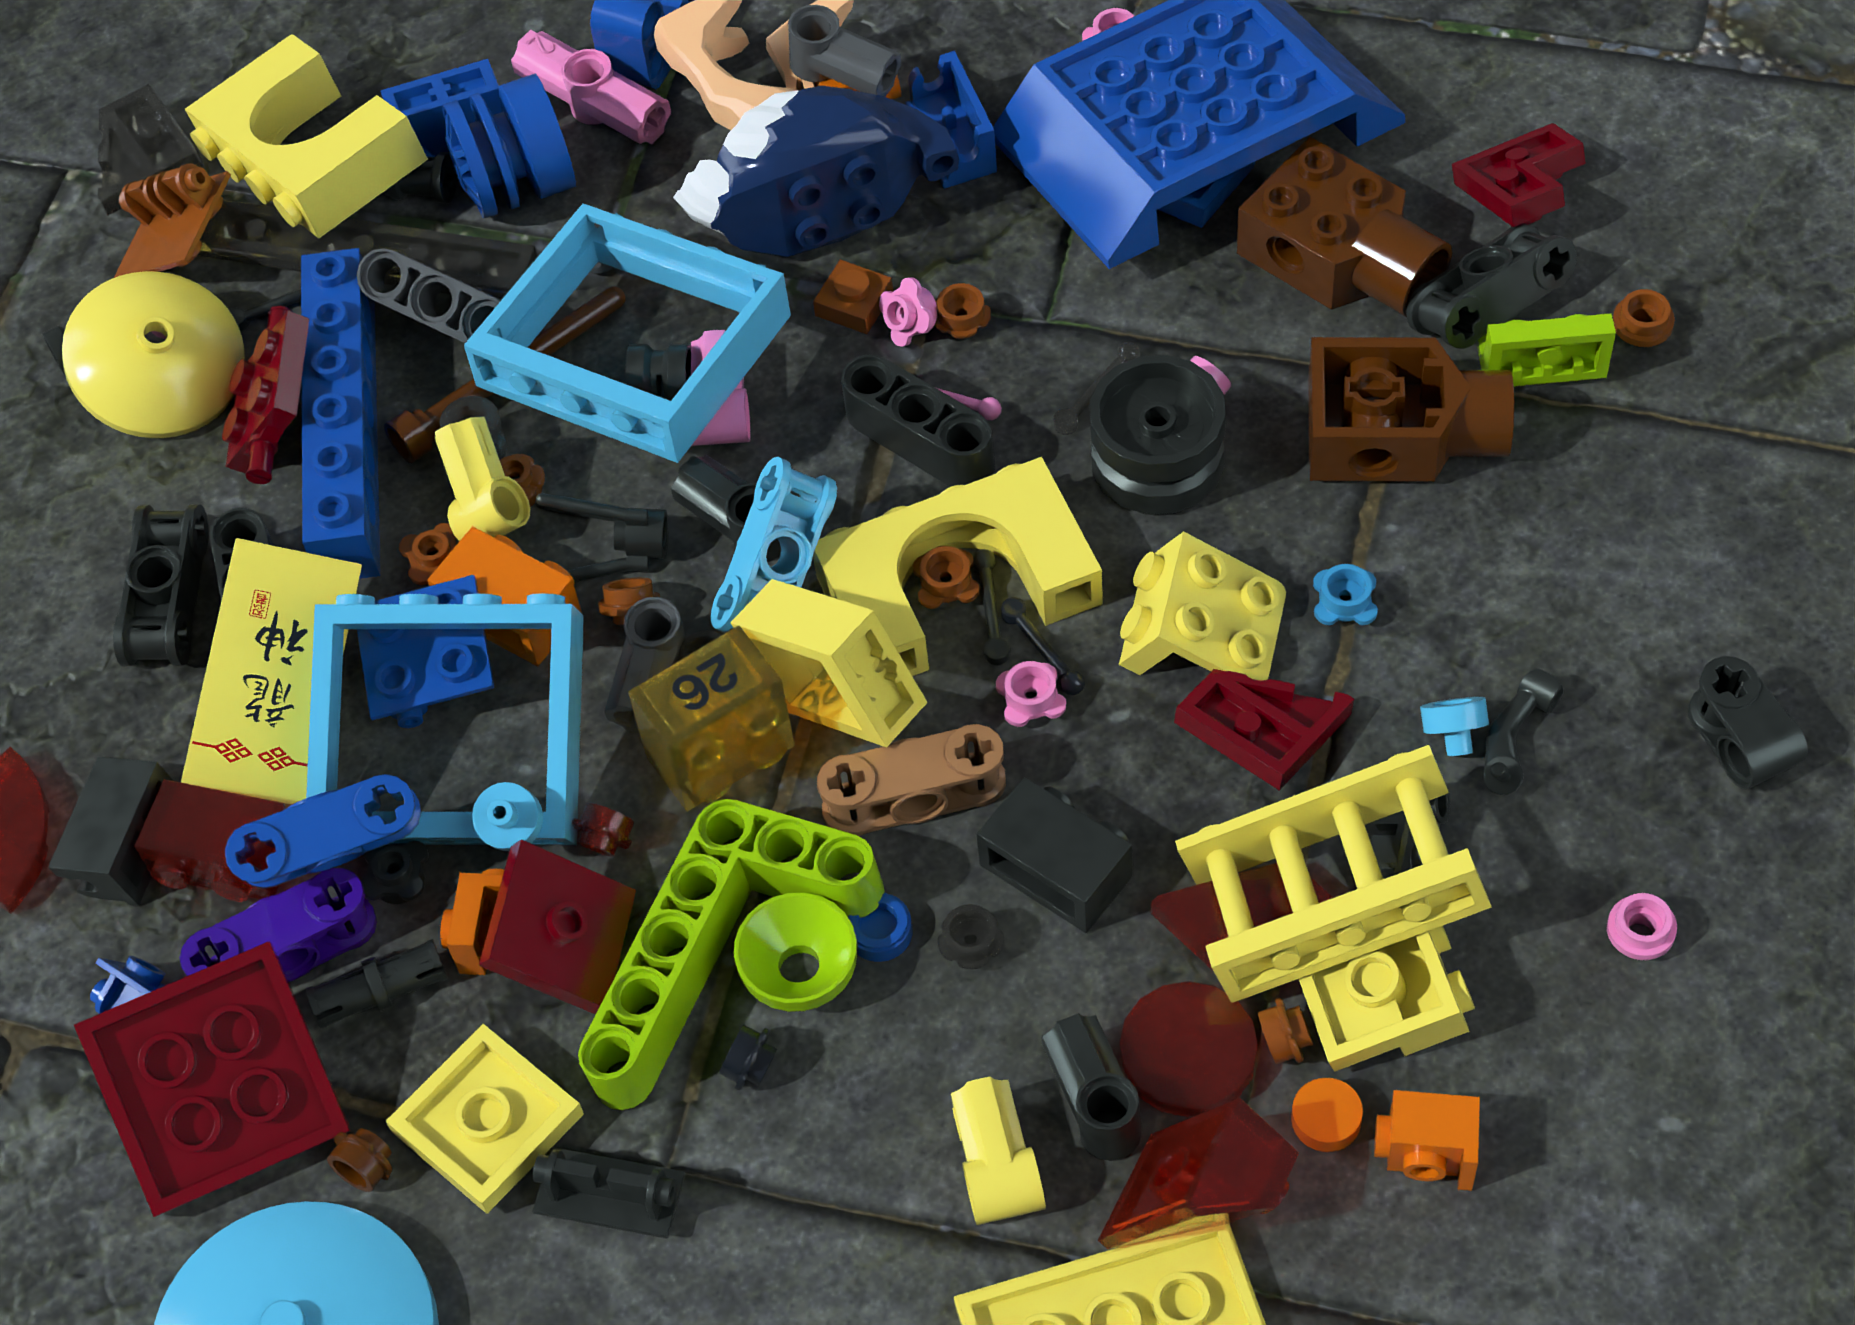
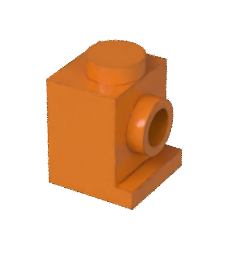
M1394 1090L1390 1115L1377 1114L1374 1157L1387 1158L1388 1171H1400L1408 1178L1418 1181H1437L1443 1179L1446 1175L1458 1176V1190L1472 1191L1478 1166L1480 1097Z

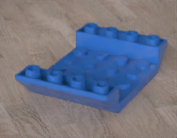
M1168 0L1035 63L993 128L995 144L1106 267L1111 269L1159 245L1157 209L1332 123L1357 147L1404 124L1405 114L1285 0Z

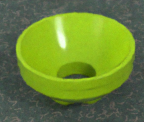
M805 892L786 893L772 897L759 904L746 916L738 929L734 941V958L740 978L748 991L760 1002L771 1008L787 1012L806 1011L828 1003L845 989L852 978L856 966L857 939L851 921L846 913L834 902L822 896ZM797 953H806L814 956L819 962V968L811 979L795 983L786 980L781 975V966L789 956Z

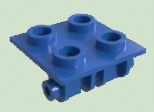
M470 575L376 600L375 604H399V596L404 594L433 595L438 597V604H463L464 595L479 593L475 575ZM357 629L371 720L391 716L397 719L398 726L413 728L423 723L422 715L427 712L429 705L495 688L485 629Z

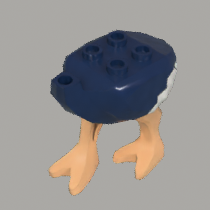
M694 0L659 18L655 25L654 38L658 52L672 69L683 74L696 88L713 120L731 130L725 139L717 160H700L696 169L687 174L683 186L676 192L673 198L692 220L726 236L730 244L744 251L790 257L841 242L894 217L919 175L922 174L928 181H937L958 170L959 157L947 128L921 111L881 95L838 87H814L813 82L802 80L794 75L789 61V20L766 38V49L779 71L786 88L758 85L736 79L716 62L742 52L749 44L748 37L742 28L726 27L738 10L742 0ZM817 0L810 5H821L834 11L839 18V26L841 27L852 10L854 0Z

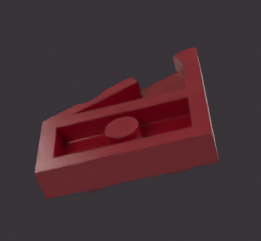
M1213 669L1176 707L1174 723L1280 791L1351 715L1354 698L1340 692H1334L1333 701L1294 694V683L1273 679L1259 681L1249 678L1246 674Z

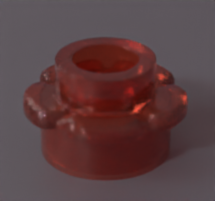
M586 803L580 820L572 819L574 829L581 831L578 844L591 851L614 857L618 847L623 849L631 847L632 841L629 839V835L635 822L615 810L594 803Z

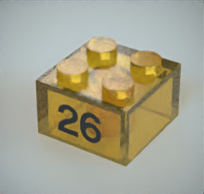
M740 626L735 627L628 691L646 758L686 812L702 802H712L719 799L731 788L733 783L756 769L771 767L785 755L787 750L795 746L782 679Z

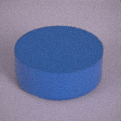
M887 893L882 894V898L878 902V908L869 915L861 918L859 915L847 916L853 925L856 935L857 955L869 961L882 962L896 958L906 950L912 939L913 927L907 906L896 896Z

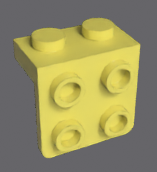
M1184 531L1155 553H1147L1137 566L1133 577V584L1138 588L1133 607L1126 615L1121 626L1120 636L1125 641L1119 665L1141 675L1174 652L1209 671L1213 669L1246 674L1254 680H1268L1286 598V590L1283 584Z

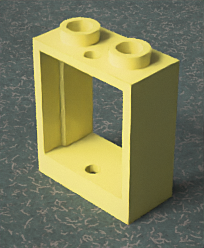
M771 579L730 622L785 711L790 714L887 748L928 703L872 609ZM879 658V665L874 670V661Z

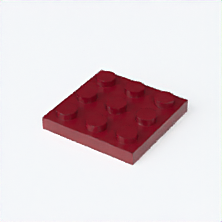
M270 941L74 1024L153 1217L331 1140L340 1132L346 1133L351 1131L283 967Z

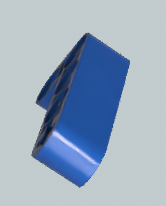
M595 0L590 19L595 49L602 51L609 57L612 69L615 72L641 86L657 89L664 82L671 67L657 50L654 38L655 25L659 18L694 0Z

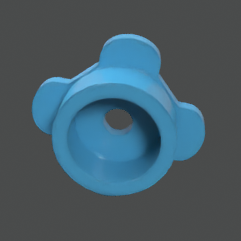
M1339 564L1330 569L1322 570L1315 575L1313 587L1319 592V603L1315 606L1314 615L1320 623L1333 625L1337 621H1355L1360 625H1368L1376 619L1378 608L1372 603L1371 592L1376 587V578L1371 572L1356 565ZM1347 595L1350 596L1351 599L1344 601L1340 599L1339 596Z

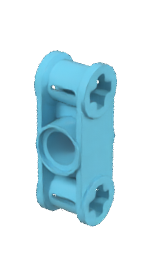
M774 457L766 464L757 481L754 500L741 536L737 541L736 550L725 580L713 602L711 623L715 629L722 632L729 631L731 628L734 629L730 622L771 579L802 587L806 573L811 566L812 557L822 529L835 504L837 497L835 480L825 475L813 478L791 469L790 462L781 457ZM791 491L798 493L800 497L791 494ZM778 539L781 546V555L778 562L770 568L766 558L767 549L771 542Z

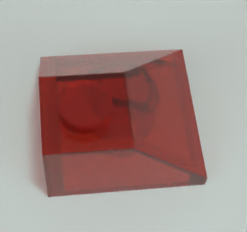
M1241 1098L1154 1132L1150 1135L1098 1241L1105 1248L1112 1249L1225 1225L1257 1213L1267 1214L1275 1209L1285 1198L1289 1190L1287 1179L1299 1152Z

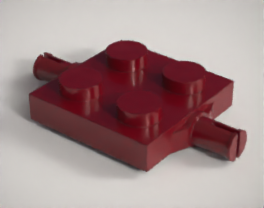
M274 306L268 312L267 329H264L260 334L253 355L248 361L241 359L237 363L229 385L230 393L235 394L236 398L234 408L226 419L222 433V440L229 443L225 467L245 473L246 479L254 484H267L272 480L274 454L278 451V441L284 430L297 415L309 318L293 313L291 309L284 306Z

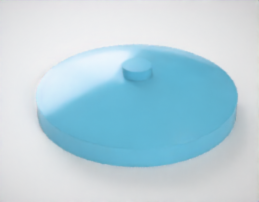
M304 1201L272 1206L251 1213L231 1223L207 1240L187 1260L173 1279L160 1304L154 1325H439L434 1294L425 1272L411 1249L393 1230L373 1216L354 1208L327 1202Z

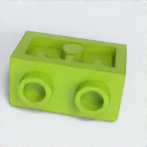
M1611 313L1599 315L1575 314L1565 318L1533 321L1511 320L1500 324H1489L1487 334L1477 340L1481 370H1511L1513 386L1607 378L1616 331Z

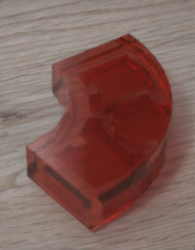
M11 747L0 755V906L10 914L20 905L32 889L44 865L49 848L46 840L48 813H50L48 801L39 781L29 765Z

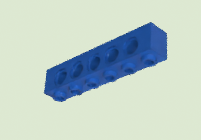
M359 248L301 255V316L309 318L302 371V543L307 553L362 564L359 577L361 579L381 576L375 301L366 296L358 285L357 271L363 257Z

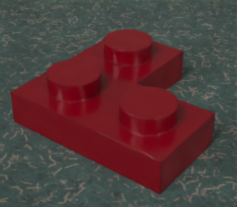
M1551 123L1452 163L1454 184L1512 227L1523 223L1532 224L1540 220L1543 215L1565 206L1563 185L1556 180L1564 172L1586 164L1583 142L1556 124Z

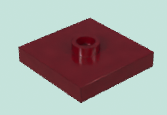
M521 839L512 845L509 851L479 966L596 1015L616 975L636 890Z

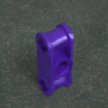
M345 868L327 869L282 893L257 901L246 910L194 933L182 946L179 957L181 968L189 976L270 941L274 946L288 982L307 974L314 967L349 950L359 948L368 942L376 930V913L373 906L365 899L363 885L355 873ZM329 886L334 887L338 895L337 897L331 898L328 892ZM349 920L354 928V931L350 933L344 925ZM211 946L216 955L210 958L205 947Z

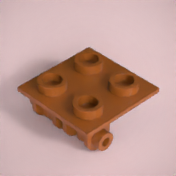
M188 163L170 171L151 175L145 180L127 183L119 195L120 206L124 211L133 215L141 224L114 278L134 272H161L177 266L184 267L198 255L202 247L200 238L209 220L216 215L223 204V197L221 195L231 174L225 171L209 176L204 168Z

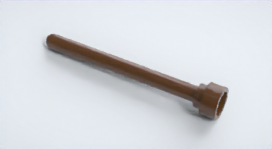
M616 286L607 288L537 335L527 348L549 356L620 309L626 300L624 291ZM473 378L424 412L420 409H416L412 413L407 410L402 411L384 424L385 433L395 450L408 463L412 464L433 449L432 442L435 441V431L450 424L494 393L477 387Z

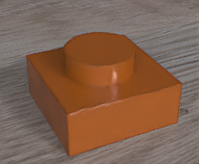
M840 259L813 301L815 316L868 334L881 313L879 301L882 293L886 291L893 292L892 277Z

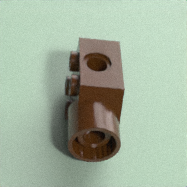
M1309 137L1238 208L1237 254L1331 310L1371 296L1407 317L1408 301L1414 290L1449 268L1452 258V246L1403 217L1406 190L1312 137Z
M1311 337L1308 379L1310 481H1435L1450 456H1510L1514 427V386L1511 370H1459L1436 338Z

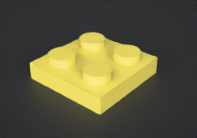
M482 1024L386 1120V1123L395 1136L488 1214L534 1166L537 1156L539 1154L545 1155L584 1113L578 1101L486 1025Z

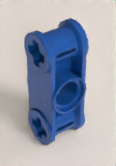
M387 774L373 776L339 790H332L308 797L290 805L283 811L244 824L236 829L227 841L225 848L226 863L234 875L252 886L260 888L275 887L306 874L317 873L340 866L360 857L365 852L405 838L419 824L422 813L420 801L408 784L400 778ZM385 793H389L396 801L404 800V804L395 809L397 820L389 824L379 815L372 816V812L381 807L379 797ZM259 840L270 848L276 849V852L266 857L268 868L263 871L251 863H246V859L255 854L254 843Z

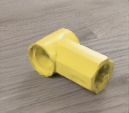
M470 417L460 422L448 424L435 431V440L456 498L449 505L447 515L449 526L455 537L460 541L472 526L495 537L496 535L504 536L526 525L530 518L529 500L522 487L515 480L504 475L485 417Z
M990 1076L966 1082L961 1089L951 1093L959 1139L962 1141L967 1161L962 1164L976 1225L1045 1210V1198L1032 1147L1026 1148L1009 1080H996Z

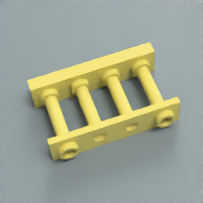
M1429 745L1411 752L1394 755L1382 763L1221 824L1209 825L1197 833L1175 841L1177 850L1197 887L1213 882L1228 937L1206 945V950L1211 967L1231 1003L1492 908L1468 848L1450 855L1446 849L1429 801L1446 795L1449 792ZM1404 811L1423 865L1383 879L1365 825ZM1340 835L1357 889L1319 903L1301 849ZM1276 858L1293 913L1254 927L1238 872Z

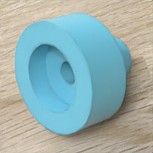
M1485 697L1456 698L1420 706L1424 733H1444L1447 756L1473 753L1470 730L1489 725Z
M503 782L488 787L479 795L473 807L472 821L476 833L485 843L502 851H510L511 846L521 839L532 843L537 838L543 824V811L538 799L530 791L518 784ZM506 811V815L501 818L502 813Z

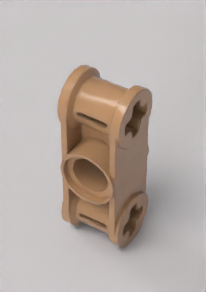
M973 724L921 738L901 739L891 743L887 748L879 747L850 755L834 757L821 767L817 776V789L823 800V819L827 827L861 836L869 832L898 825L923 823L940 815L973 807L987 806L994 803L1003 794L1006 787L1005 769L1001 764L1004 758L1003 742L998 733L990 727ZM970 741L973 742L974 753H968L967 744ZM846 772L848 782L842 784L840 774ZM983 779L984 789L978 790L977 780ZM856 809L857 819L853 821L851 820L850 810Z

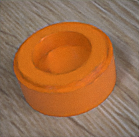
M1334 1078L1314 1079L1303 1085L1295 1095L1291 1116L1292 1127L1297 1137L1306 1146L1321 1152L1339 1151L1349 1146L1358 1136L1362 1123L1363 1107L1358 1094L1347 1083Z

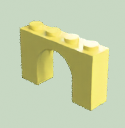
M293 34L185 108L196 128L190 133V136L200 152L209 161L217 157L222 167L231 174L230 177L238 183L244 179L254 195L263 204L266 205L272 201L289 225L295 227L301 224L317 238H321L428 160L407 116L378 95L322 134L299 143L280 145L296 128L341 97L320 53Z
M1042 457L1023 464L1008 465L996 474L966 485L951 486L937 496L910 506L892 508L882 516L856 526L835 529L818 540L813 554L816 576L824 594L874 610L912 676L928 671L929 663L925 635L903 589L913 572L914 561L933 548L952 546L958 549H986L1007 561L1019 574L1045 626L1103 604L1102 569ZM879 658L874 661V670L879 665Z

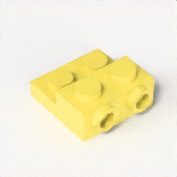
M1443 926L1299 978L1326 1057L1334 1072L1400 1047L1404 1056L1470 1032L1463 1013L1475 1009V1006L1460 970L1449 974L1446 972L1440 953L1452 948Z

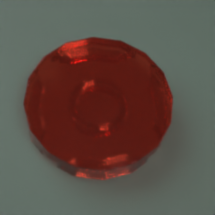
M1191 981L1163 985L1140 998L1125 1018L1120 1038V1056L1124 1072L1137 1089L1139 1098L1161 1112L1192 1117L1204 1115L1206 1110L1215 1109L1222 1104V1108L1239 1098L1253 1078L1258 1053V1042L1253 1020L1239 1001L1231 1003L1227 994L1216 986Z

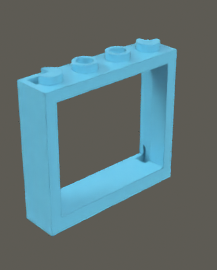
M582 204L464 344V348L477 387L678 463L783 327L791 313L783 273L766 268V265L755 264L726 254L718 248L706 247L683 239L666 230L655 229L626 219L617 213L612 214ZM598 262L740 312L671 401L527 348Z
M545 593L528 595L527 604H502V597L492 594L464 595L463 604H438V597L427 594L400 595L399 604H375V597L342 594L336 596V604H315L306 798L337 790L344 629H552L546 812H543L541 831L531 844L577 845L584 615L572 604H565L564 596ZM395 811L372 812V816L379 815L388 824L397 820ZM422 812L419 824L410 835L389 843L406 845L408 842L416 840L424 845H488L478 836L474 829L472 812ZM506 812L502 813L501 818L506 815Z

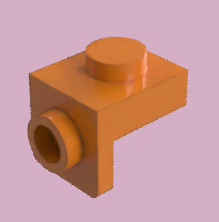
M487 869L481 874H459L453 909H445L440 929L441 945L444 949H449L459 974L486 975L487 969L479 966L504 869Z

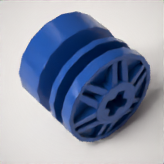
M536 73L499 85L502 112L492 115L485 100L479 93L469 96L475 119L471 123L467 122L457 100L442 105L446 129L445 141L454 169L464 192L476 204L484 219L498 214L492 188L499 186L509 209L520 207L516 181L518 179L526 177L534 193L540 199L576 187L574 170L562 131L549 97Z

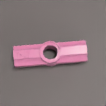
M530 30L518 41L517 50L511 59L514 73L522 78L536 73L545 91L567 102L573 117L579 122L585 124L604 123L639 144L648 142L652 145L664 133L666 122L671 115L669 101L615 72L612 69L609 57L602 51L596 49L578 51L543 31L536 33Z

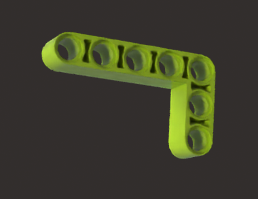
M723 799L705 807L691 828L581 1042L578 1052L579 1064L602 1104L611 1109L626 1110L634 1108L645 1101L651 1093L752 890L772 897L786 893L803 892L819 895L834 902L847 916L859 915L861 918L875 911L885 890L872 848L867 841L855 834L738 800ZM739 838L731 844L723 845L730 839ZM799 855L792 861L785 863L781 862L789 856ZM859 873L852 879L840 880L847 874ZM712 892L704 899L695 900V898L703 893ZM685 947L678 954L674 956L665 957L670 951L676 948ZM653 1003L656 1004L654 1008L648 1011L647 1013L639 1015L636 1014L639 1011V1009L643 1008L644 1006ZM622 1061H628L625 1064V1066L617 1072L609 1074L606 1073L608 1069L614 1064Z

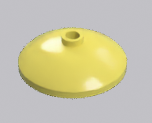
M155 271L121 275L100 284L90 291L72 312L65 328L62 345L63 367L68 384L83 407L105 425L129 435L145 438H169L184 435L200 429L217 418L235 396V394L229 391L230 380L237 363L245 358L243 339L233 315L218 297L190 279ZM157 331L162 333L166 340L161 343H152L145 338V335L149 332Z

